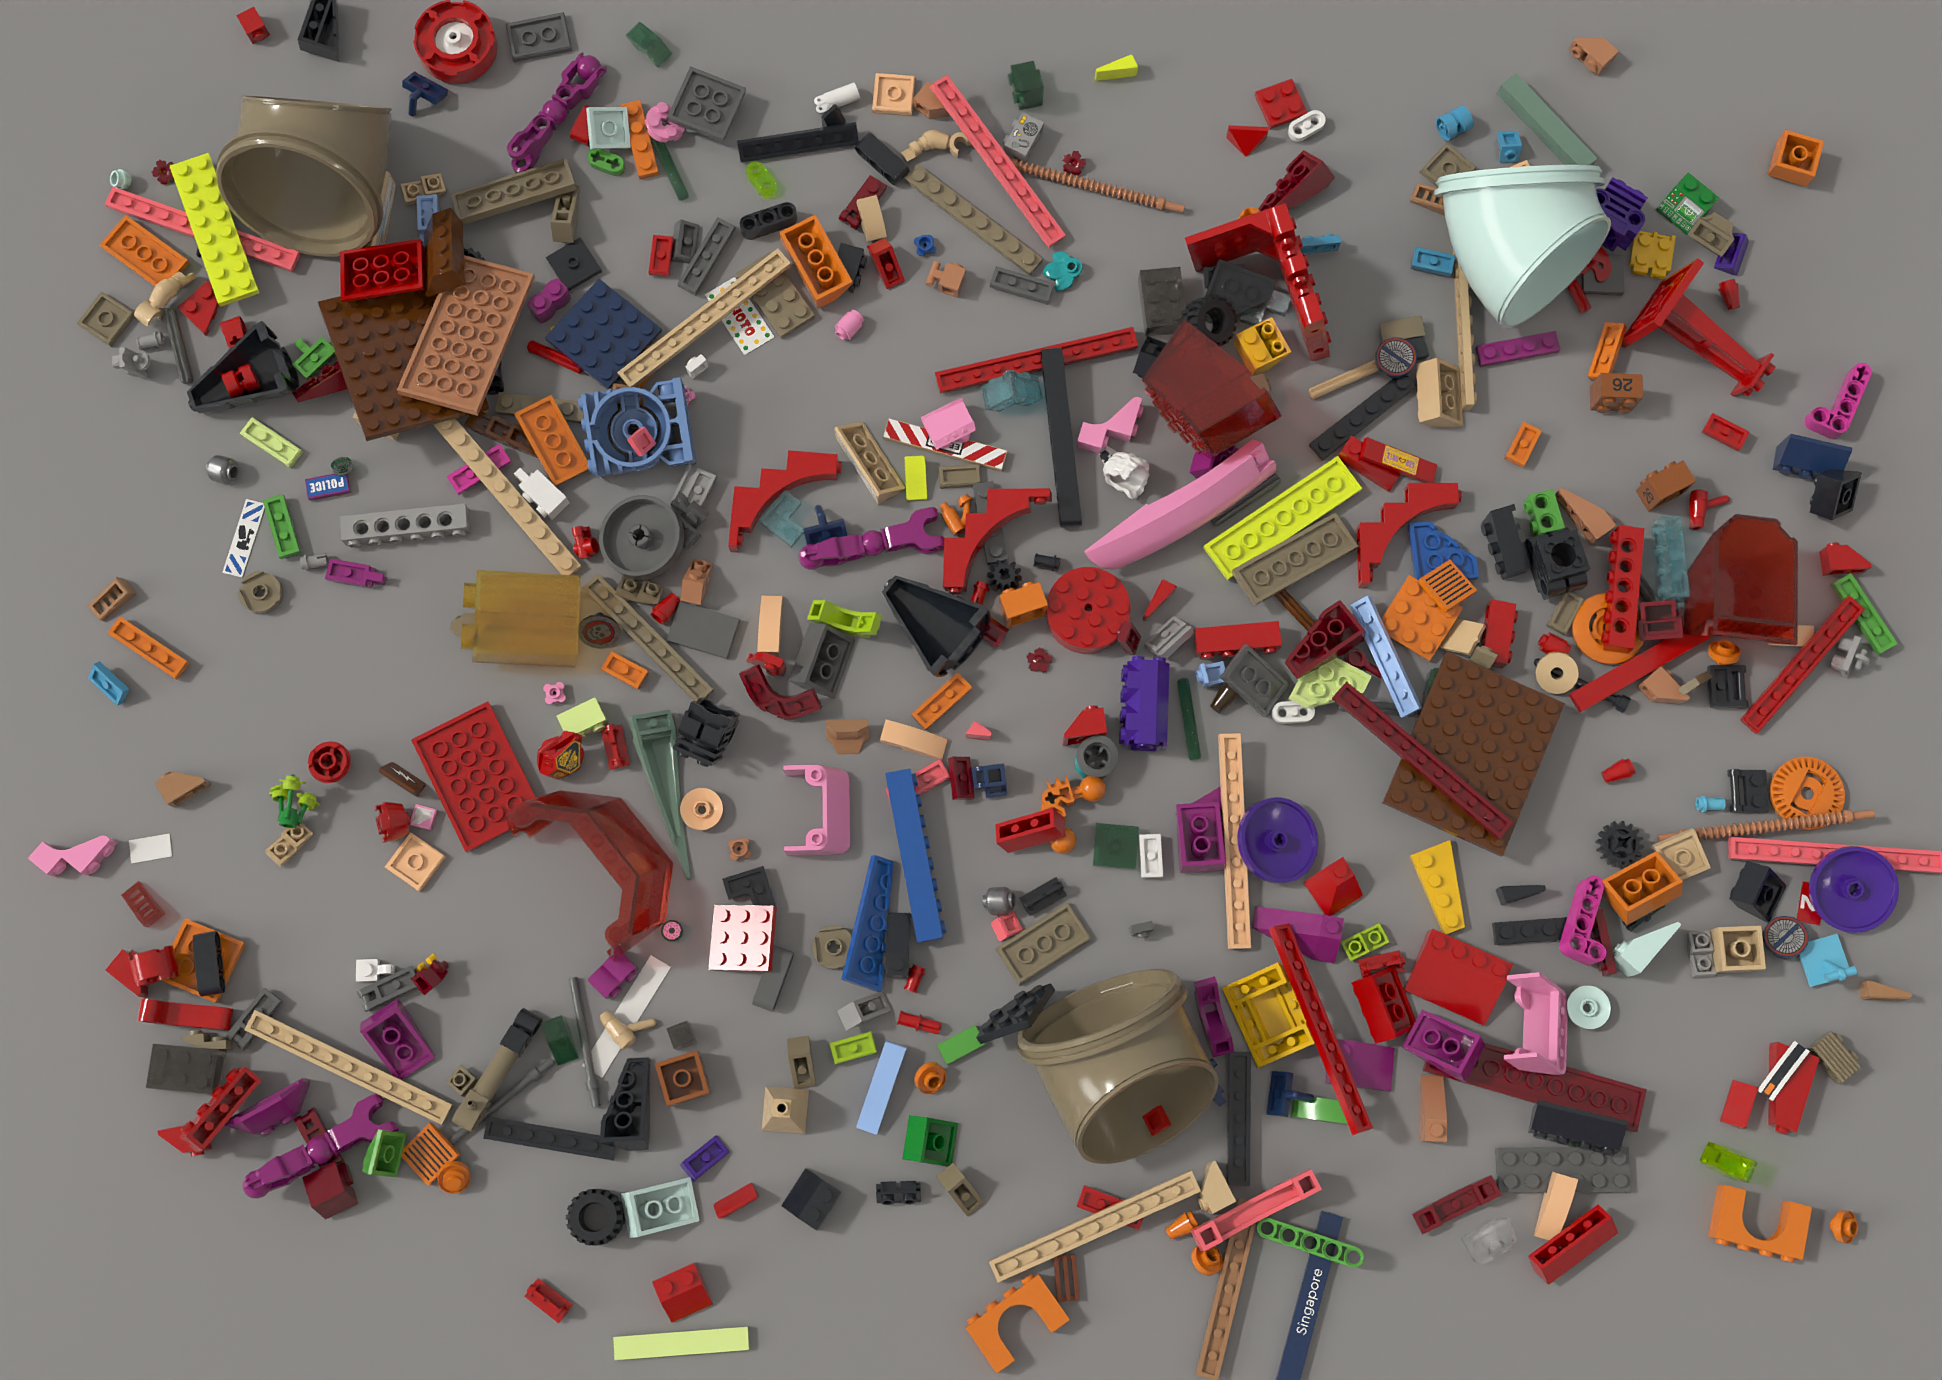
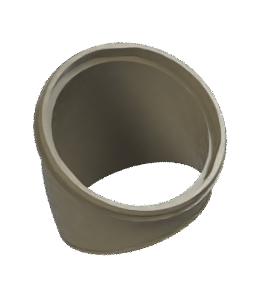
M241 96L243 101H241L236 136L223 146L218 156L216 169L219 191L234 215L248 228L268 241L307 255L340 256V251L362 248L368 244L377 234L383 220L384 212L380 196L387 168L391 130L390 111H392V108L289 98Z
M1166 969L1140 970L1094 983L1047 1006L1041 1011L1032 1027L1021 1030L1018 1033V1052L1021 1059L1026 1063L1034 1064L1081 1156L1089 1162L1098 1164L1118 1163L1155 1150L1192 1125L1207 1109L1217 1092L1218 1075L1203 1050L1183 1006L1188 995L1186 986L1173 971ZM1162 1105L1172 1125L1158 1135L1152 1136L1142 1116L1154 1107Z

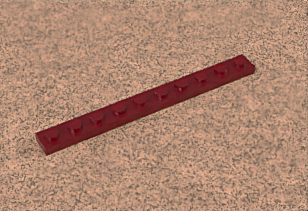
M1347 681L1332 697V700L1497 840L1514 823Z

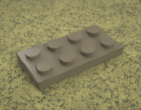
M771 253L765 254L736 273L738 279ZM785 272L752 296V299L781 339L815 318L814 313Z

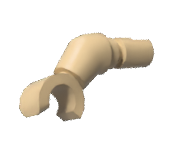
M934 129L922 133V137L918 138V142L913 141L909 143V148L901 152L905 161L908 162L922 154V150H946V148H949L950 153L958 158L959 149H956L954 145L962 142L966 146H971V143L963 132L955 133L949 138L948 134Z
M177 272L172 278L161 280L154 287L149 301L145 300L136 308L134 316L147 327L151 324L154 317L161 320L163 311L160 308H164L180 288L196 278L195 273H189L185 276L183 273Z

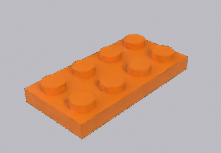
M127 215L122 218L99 245L103 250L154 287L161 280L172 278L177 272L182 273L190 264L185 257Z
M552 395L514 413L551 483L555 487L589 470L587 459Z

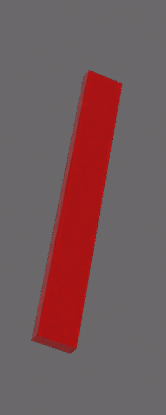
M1850 595L1846 596L1742 716L1740 721L1752 732L1758 734L1865 609Z
M1706 616L1684 628V637L1663 640L1570 693L1568 696L1579 713L1717 635L1718 631L1709 617Z

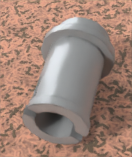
M155 331L151 335L137 337L136 343L139 350L155 346L159 348L165 344V338L162 332L158 333Z
M323 553L312 556L305 554L304 557H300L302 570L306 569L309 571L310 568L328 566L327 554Z

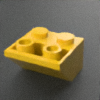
M1272 317L1236 334L1233 342L1251 376L1271 369L1291 353Z

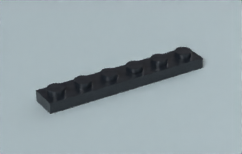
M856 122L738 140L737 145L740 162H748L856 145L859 142Z
M1408 375L1401 378H1393L1313 440L1309 447L1323 461L1345 444L1351 435L1355 436L1414 390L1417 385Z
M1251 1052L1228 1053L1227 1184L1250 1186Z
M487 1117L483 1139L612 1161L615 1160L617 1149L600 1144V1135Z

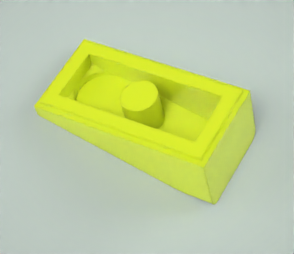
M1130 54L1096 68L1095 80L1136 76L1138 65L1133 55Z
M925 456L904 457L907 501L927 500Z

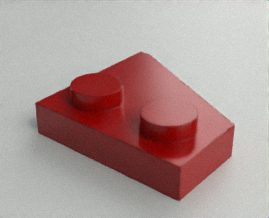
M766 652L755 653L754 655L749 653L746 662L753 665L760 664L761 668L766 669L767 674L774 677L778 675L784 677L787 670L784 659Z

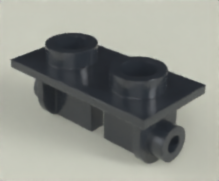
M1055 877L1019 899L1029 916H1032L1067 896L1061 881Z
M916 1180L900 1181L901 1189H896V1181L876 1184L877 1203L892 1205L903 1202L904 1204L911 1205L921 1202V1185L916 1183Z

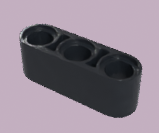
M867 133L854 146L856 152L892 185H896L910 172L908 166L872 133Z
M784 202L743 216L740 219L742 236L745 239L753 240L795 225L797 222L796 207L790 202ZM787 212L792 213L789 217L783 216ZM766 219L773 220L771 223L764 222ZM748 225L754 226L750 230L745 229V227Z
M218 931L193 935L199 995L203 997L224 993L225 977L221 940Z

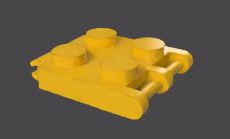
M1639 231L1633 239L1628 267H1632V273L1646 276L1649 270L1650 277L1664 279L1666 274H1669L1671 271L1676 235L1665 236L1655 231L1653 233Z

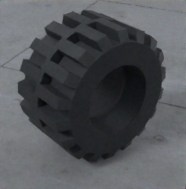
M1210 295L1193 300L1186 305V310L1182 312L1184 317L1180 319V323H1183L1181 332L1184 331L1185 335L1183 337L1185 340L1189 339L1191 346L1195 345L1196 349L1208 350L1223 346L1229 342V339L1234 337L1232 332H1235L1237 329L1235 326L1237 318H1234L1236 313L1235 310H1231L1232 305L1229 302L1225 303L1226 299L1223 297L1219 298L1217 295ZM1206 313L1211 317L1213 322L1212 332H1210L1205 325L1204 319Z
M588 1189L587 1191H582L571 1200V1205H568L567 1210L569 1211L565 1219L568 1220V1224L566 1226L567 1229H570L571 1236L575 1237L580 1243L588 1246L603 1245L615 1239L616 1235L622 1230L621 1226L625 1222V1219H623L622 1202L617 1199L615 1194L610 1193L608 1190ZM595 1203L604 1206L608 1215L606 1225L597 1231L587 1228L583 1219L586 1208Z

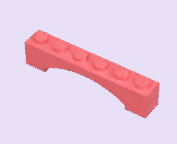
M1306 1169L1195 1227L1190 1232L1200 1251H1206L1248 1226L1322 1190L1312 1169Z

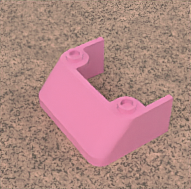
M821 765L783 766L786 776L805 775L809 785L822 787L823 828L812 829L806 835V846H784L786 856L838 855L846 853L850 848V780L847 772L842 769Z
M1540 972L1507 975V980L1517 987L1514 997L1516 1003H1519L1524 1009L1523 1048H1517L1512 1055H1504V1060L1523 1071L1551 1075L1564 1074L1567 1058L1568 999L1565 991Z

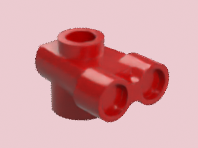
M590 526L572 527V534L575 538L574 553L579 556V559L592 558L593 554L599 552V544L596 538H590Z

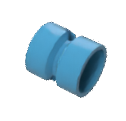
M1464 105L1454 108L1450 113L1447 112L1435 120L1436 128L1445 141L1457 137L1459 133L1467 132L1474 126L1472 115Z

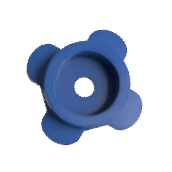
M922 235L914 239V244L917 246V255L923 256L926 253H935L936 247L933 245V236Z

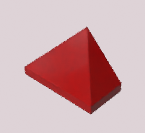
M1229 125L1226 138L1247 157L1266 140L1269 127Z

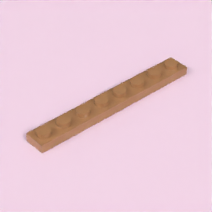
M1238 1198L1237 1205L1247 1200L1243 1198ZM1256 1223L1228 1238L1223 1266L1220 1271L1195 1375L1212 1380L1219 1379Z

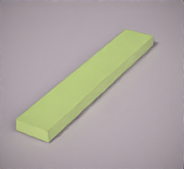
M746 1326L613 1337L614 1360L749 1350V1329Z

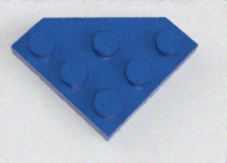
M1432 522L1408 523L1415 579L1419 581L1421 577L1448 560H1451L1468 580H1477L1479 578L1477 558L1461 548L1459 543L1450 536L1439 531Z

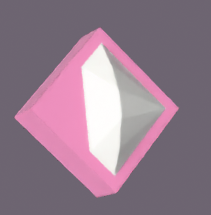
M416 804L410 820L411 824L409 825L431 831L438 810Z

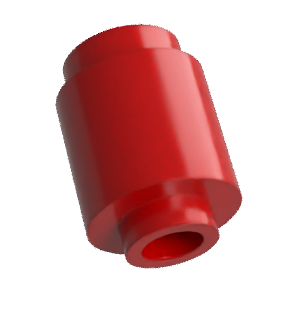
M1551 632L1543 634L1538 641L1539 650L1545 654L1557 651L1568 654L1571 649V645L1567 644L1568 641Z

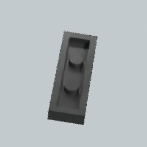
M997 266L990 282V288L1045 304L1049 303L1054 287L1052 282Z

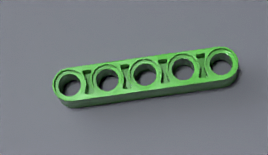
M1263 1218L1257 1225L1258 1233L1264 1239L1350 1268H1357L1364 1261L1363 1252L1359 1248L1271 1218ZM1265 1222H1270L1274 1226V1231L1269 1235H1265L1261 1231V1226ZM1287 1229L1295 1233V1239L1292 1242H1286L1282 1237L1283 1232ZM1309 1236L1314 1237L1317 1241L1316 1247L1314 1249H1307L1304 1246L1305 1238ZM1328 1244H1335L1338 1247L1339 1251L1336 1256L1331 1257L1326 1254L1325 1248ZM1349 1252H1358L1360 1261L1357 1264H1351L1348 1261L1347 1255Z

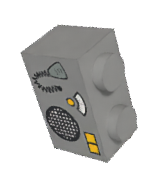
M1022 112L1020 118L1014 120L1012 124L1013 130L1010 135L1007 134L1002 145L1007 156L1016 158L1018 161L1023 160V163H1026L1043 133L1044 122Z

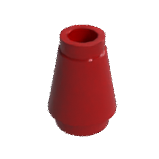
M1735 279L1719 283L1720 288L1718 291L1728 311L1741 307L1739 284L1736 283Z
M670 593L669 596L652 608V618L660 624L669 622L680 599L675 594Z
M1622 758L1605 771H1602L1601 774L1607 784L1632 778L1631 775L1636 774L1630 759L1624 760Z

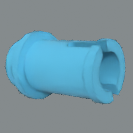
M1701 796L1696 799V809L1698 811L1725 810L1724 797L1706 798Z

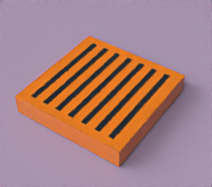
M1451 560L1443 563L1418 581L1444 613L1477 592V589Z
M432 1122L428 1123L402 1152V1158L427 1186L437 1179L438 1171L444 1164L455 1161L461 1155Z

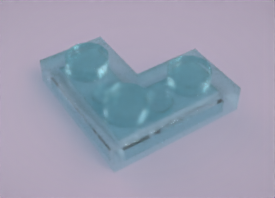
M1273 289L1270 299L1244 311L1240 322L1251 326L1261 323L1265 310L1285 317L1291 301L1290 296Z
M785 490L762 516L759 523L792 548L804 534L803 529L790 519L802 505V502Z

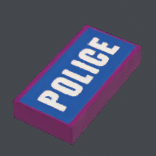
M334 473L305 479L309 501L351 493L348 473L343 475Z

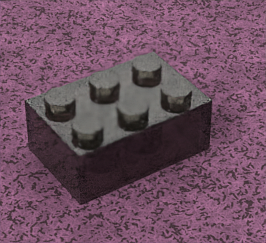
M1170 267L1140 270L1138 284L1145 337L1184 333V331L1181 332L1183 323H1180V319L1184 317L1182 312L1186 310L1181 268Z
M153 1044L146 1088L212 1094L222 1083L226 1051Z

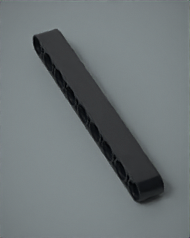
M1062 348L1041 349V364L1060 527L1082 526Z

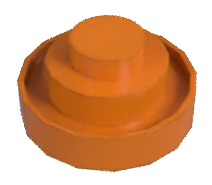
M1727 640L1712 642L1708 650V655L1719 665L1736 663L1739 661L1741 654L1740 648Z
M929 1062L918 1069L914 1081L922 1093L933 1094L943 1087L947 1076L940 1064Z
M451 1161L444 1164L437 1174L439 1187L444 1192L450 1194L464 1191L469 1186L471 1180L470 1170L467 1165L459 1161Z
M1849 1210L1838 1211L1830 1221V1230L1838 1242L1849 1244L1857 1235L1858 1222L1854 1213Z
M1197 1245L1192 1250V1262L1200 1273L1212 1276L1221 1270L1223 1258L1215 1246L1206 1251H1200Z

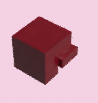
M1678 600L1640 603L1641 620H1638L1640 641L1684 637L1683 618L1679 616Z
M334 1161L302 1177L311 1208L325 1220L358 1204L354 1189L350 1186L354 1182L349 1166L345 1162L338 1165Z

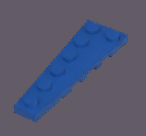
M872 855L841 980L876 992H882L884 964L882 962L883 952H886L884 939L885 931L888 929L886 916L890 906L893 861Z

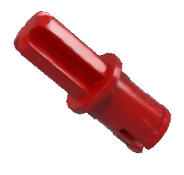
M900 1011L898 1025L914 1028L917 1032L922 1030L936 1035L939 1034L941 1029L940 1022L924 1018L921 1014L916 1016Z

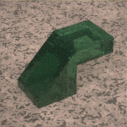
M638 22L626 34V37L638 51H644L656 67H659L673 54L661 38L641 22Z

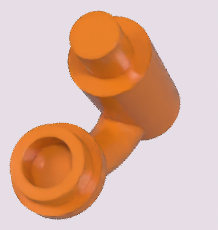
M968 494L958 499L959 507H963L961 519L953 507L950 508L947 502L939 506L943 512L941 516L954 536L965 531L966 513H971L970 502L973 500Z

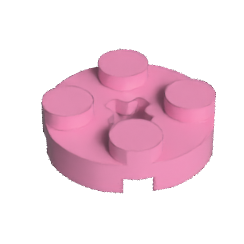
M664 102L658 103L657 106L652 107L648 111L645 125L648 128L647 132L655 140L667 143L668 140H674L675 142L683 136L685 128L667 121V116L672 106ZM662 121H667L670 125L663 126Z

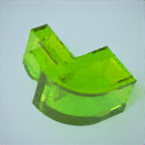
M1709 1141L1699 1160L1708 1168L1727 1178L1746 1183L1750 1182L1758 1164L1752 1159L1737 1155L1728 1148Z

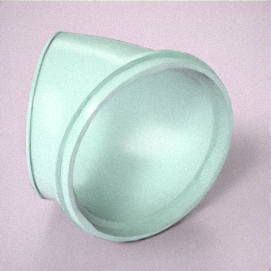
M1541 165L1456 173L1438 178L1436 182L1438 189L1434 190V196L1443 198L1447 228L1459 265L1474 293L1503 328H1513L1524 323L1550 304L1583 271L1606 239L1610 230L1611 220L1604 213L1597 197L1596 187L1605 184V178L1600 177L1602 170L1599 166Z

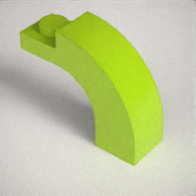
M813 600L807 620L813 623L827 624L847 635L870 638L871 635L877 634L882 615L877 612L848 610L827 600Z

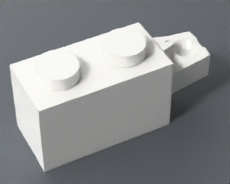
M519 468L514 473L521 481L518 485L523 492L521 496L529 504L533 502L537 506V512L544 518L548 516L553 520L570 504L567 497L539 470L527 475Z

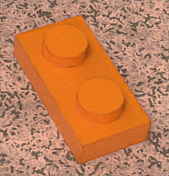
M1523 421L1504 459L1523 468L1542 430Z
M613 651L610 652L601 668L603 672L639 690L649 673L648 670Z

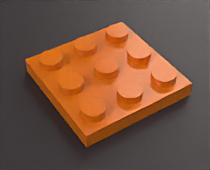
M1409 575L1381 620L1391 639L1425 660L1430 661L1463 607L1457 605L1444 613L1418 583V580Z
M185 918L172 944L180 970L178 971L179 976L161 981L200 996L197 988L193 935L215 930ZM218 932L221 940L226 987L246 943ZM223 993L203 996L202 998L218 1004Z

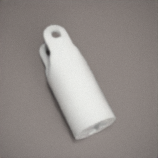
M853 82L814 99V103L817 105L816 111L824 113L835 104L839 108L860 100V95Z

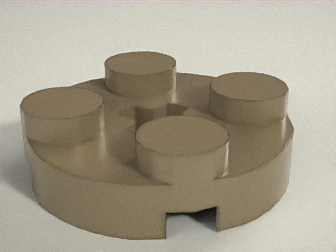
M253 572L247 575L241 582L243 584L238 591L239 600L245 608L255 614L268 613L283 601L282 586L278 579L269 573ZM259 588L266 590L262 597H256L255 595L258 593L257 589Z
M838 925L822 928L812 942V952L815 959L821 966L828 969L844 967L852 935ZM832 941H835L836 945H840V949H837L836 953L828 950V946H831Z

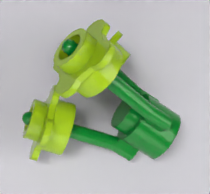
M294 774L291 776L286 775V780L279 779L283 784L271 787V792H269L272 800L279 802V825L286 828H297V823L302 824L306 810L313 811L315 806L320 807L321 805L316 801L317 797L315 795L305 792L304 795L301 793L296 795L299 797L297 804L302 807L300 813L297 814V809L291 808L293 791L300 790L301 784L306 783L299 781L300 777H296ZM285 801H287L286 808H284Z

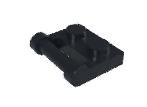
M1709 665L1707 671L1712 676L1708 680L1710 708H1748L1749 702L1746 700L1744 677L1746 666ZM1731 673L1736 675L1737 700H1733Z
M1727 770V775L1730 777L1732 801L1730 813H1768L1769 802L1766 770ZM1739 778H1743L1745 805H1741Z

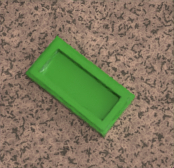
M976 1025L937 1045L947 1065L985 1045V1043L980 1044L976 1038L979 1034Z

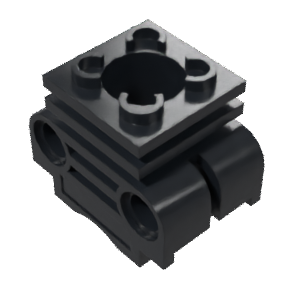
M1566 527L1548 532L1547 534L1544 533L1530 537L1524 541L1535 586L1538 593L1541 592L1543 600L1562 595L1565 591L1569 593L1582 590L1587 586L1586 572L1591 568L1577 529L1571 531ZM1551 555L1561 558L1564 566L1557 565Z
M703 697L697 701H692L679 725L678 733L681 735L676 738L678 743L672 749L678 751L677 754L681 757L696 759L697 763L702 766L709 767V765L716 764L723 758L721 754L725 753L726 748L724 747L730 743L740 721L738 720L740 714L732 710L719 708L712 701Z

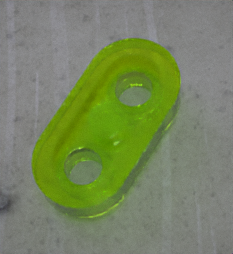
M756 161L749 163L745 169L748 181L762 198L770 199L774 197L777 193L776 181L762 163ZM753 169L759 170L756 173L752 172ZM765 184H769V185H770V187H768V188H764L763 186H764Z

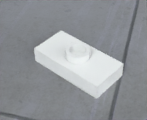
M1161 834L1139 835L1141 878H1162Z

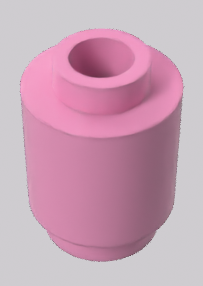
M856 310L847 312L835 325L836 335L842 340H850L863 326L864 318Z

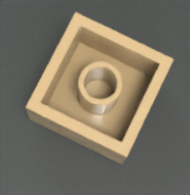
M1761 926L1717 927L1710 930L1714 948L1712 956L1716 973L1758 972L1766 969Z

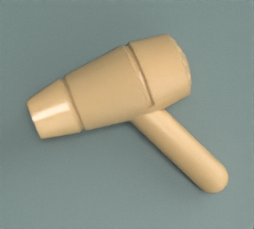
M609 1010L600 1015L602 1025L613 1041L623 1050L628 1049L634 1044L636 1037L633 1032L652 1028L657 1024V1021L651 1018L625 1025Z

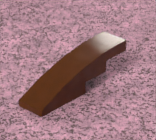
M483 411L479 412L478 416L473 414L468 416L464 427L505 446L538 458L520 425L516 423L511 424Z

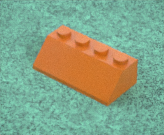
M816 215L779 232L782 245L818 309L837 300L853 284Z

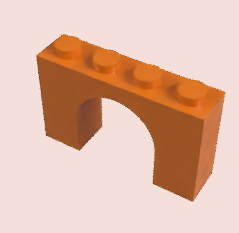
M1717 1185L1709 1238L1715 1239L1716 1244L1729 1246V1243L1737 1244V1249L1751 1252V1248L1759 1250V1255L1772 1257L1773 1254L1781 1256L1780 1260L1794 1263L1795 1260H1803L1812 1207L1791 1201H1782L1779 1224L1776 1231L1769 1238L1759 1240L1749 1234L1743 1224L1742 1213L1746 1190L1728 1185Z
M1032 1273L1021 1280L1023 1285L1018 1289H1015L1013 1286L1003 1294L1005 1297L1000 1302L994 1300L985 1307L987 1311L981 1316L976 1313L967 1320L966 1330L996 1374L1015 1361L998 1333V1322L1006 1309L1014 1305H1027L1033 1308L1051 1333L1070 1320L1038 1274L1035 1276Z

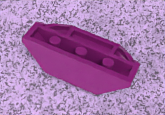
M301 1078L232 1116L224 1126L255 1135L262 1134V1136H266L274 1132V1127L279 1124H289L294 1121V1116L298 1115L302 1109L310 1085L309 1080Z

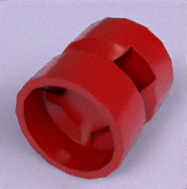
M250 364L239 367L237 372L231 370L221 374L231 398L243 396L244 391L250 393L260 389L259 381Z

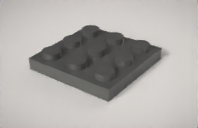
M690 66L667 116V121L724 143L746 94V88Z

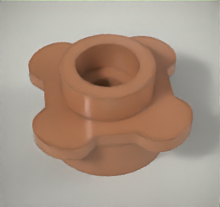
M747 838L729 841L728 846L731 850L730 858L736 861L738 858L743 857L748 859L751 856V852L748 850L749 840Z

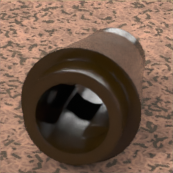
M1221 685L1210 707L1220 714L1221 711L1238 699V694L1229 685Z

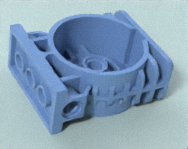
M680 377L672 378L669 381L656 382L650 391L637 387H625L616 390L608 389L603 392L594 391V393L589 394L582 393L581 398H578L579 409L584 413V418L581 419L582 429L587 433L588 438L584 439L586 452H589L591 460H587L588 469L595 477L600 478L607 475L613 476L614 474H626L627 472L645 470L657 465L661 461H664L671 467L696 464L685 385ZM639 397L643 398L644 406L656 414L661 425L659 443L651 451L652 456L649 458L648 453L638 456L627 440L631 436L629 429L634 425L638 426L639 429L646 427L654 441L656 442L657 423L648 411L640 408ZM619 400L622 411L614 417L611 423V437L620 450L628 453L630 462H626L625 456L613 448L608 437L609 422L618 411L617 402ZM676 402L677 417L675 419H672L664 404ZM674 427L680 428L681 441L683 443L673 444Z

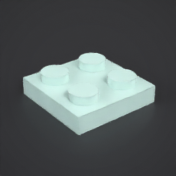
M627 107L586 108L590 149L631 148Z

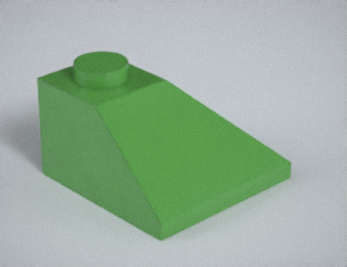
M378 1129L364 1157L362 1172L369 1175L397 1177L407 1133Z

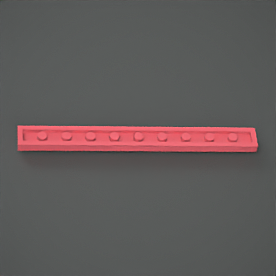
M945 75L932 83L930 86L931 90L1046 246L1050 248L1062 240L1066 234L950 77Z
M112 187L105 202L107 208L195 238L186 212ZM238 231L247 257L293 273L301 256L298 251L286 249L270 241Z
M1730 837L1728 838V859L1817 865L1825 855L1833 850L1857 845ZM1859 846L1881 854L1889 861L1895 871L1942 874V851Z

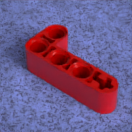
M141 999L137 1021L229 1031L233 1008Z

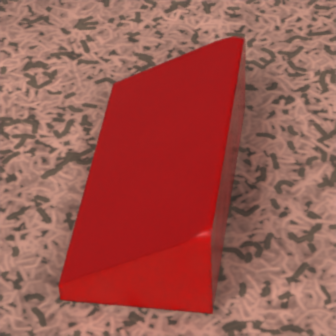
M1732 1080L1720 1122L1738 1129H1745L1758 1087Z
M749 1183L714 1203L718 1219H723L759 1198V1195L754 1185Z

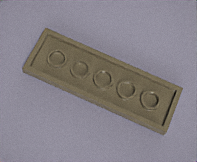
M567 158L451 193L456 215L464 225L577 189Z
M1335 512L1234 568L1231 573L1253 606H1256L1356 550L1358 545Z

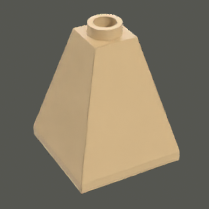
M766 1086L762 1131L806 1134L809 1089ZM782 1104H784L786 1106V1110L780 1113L779 1108Z

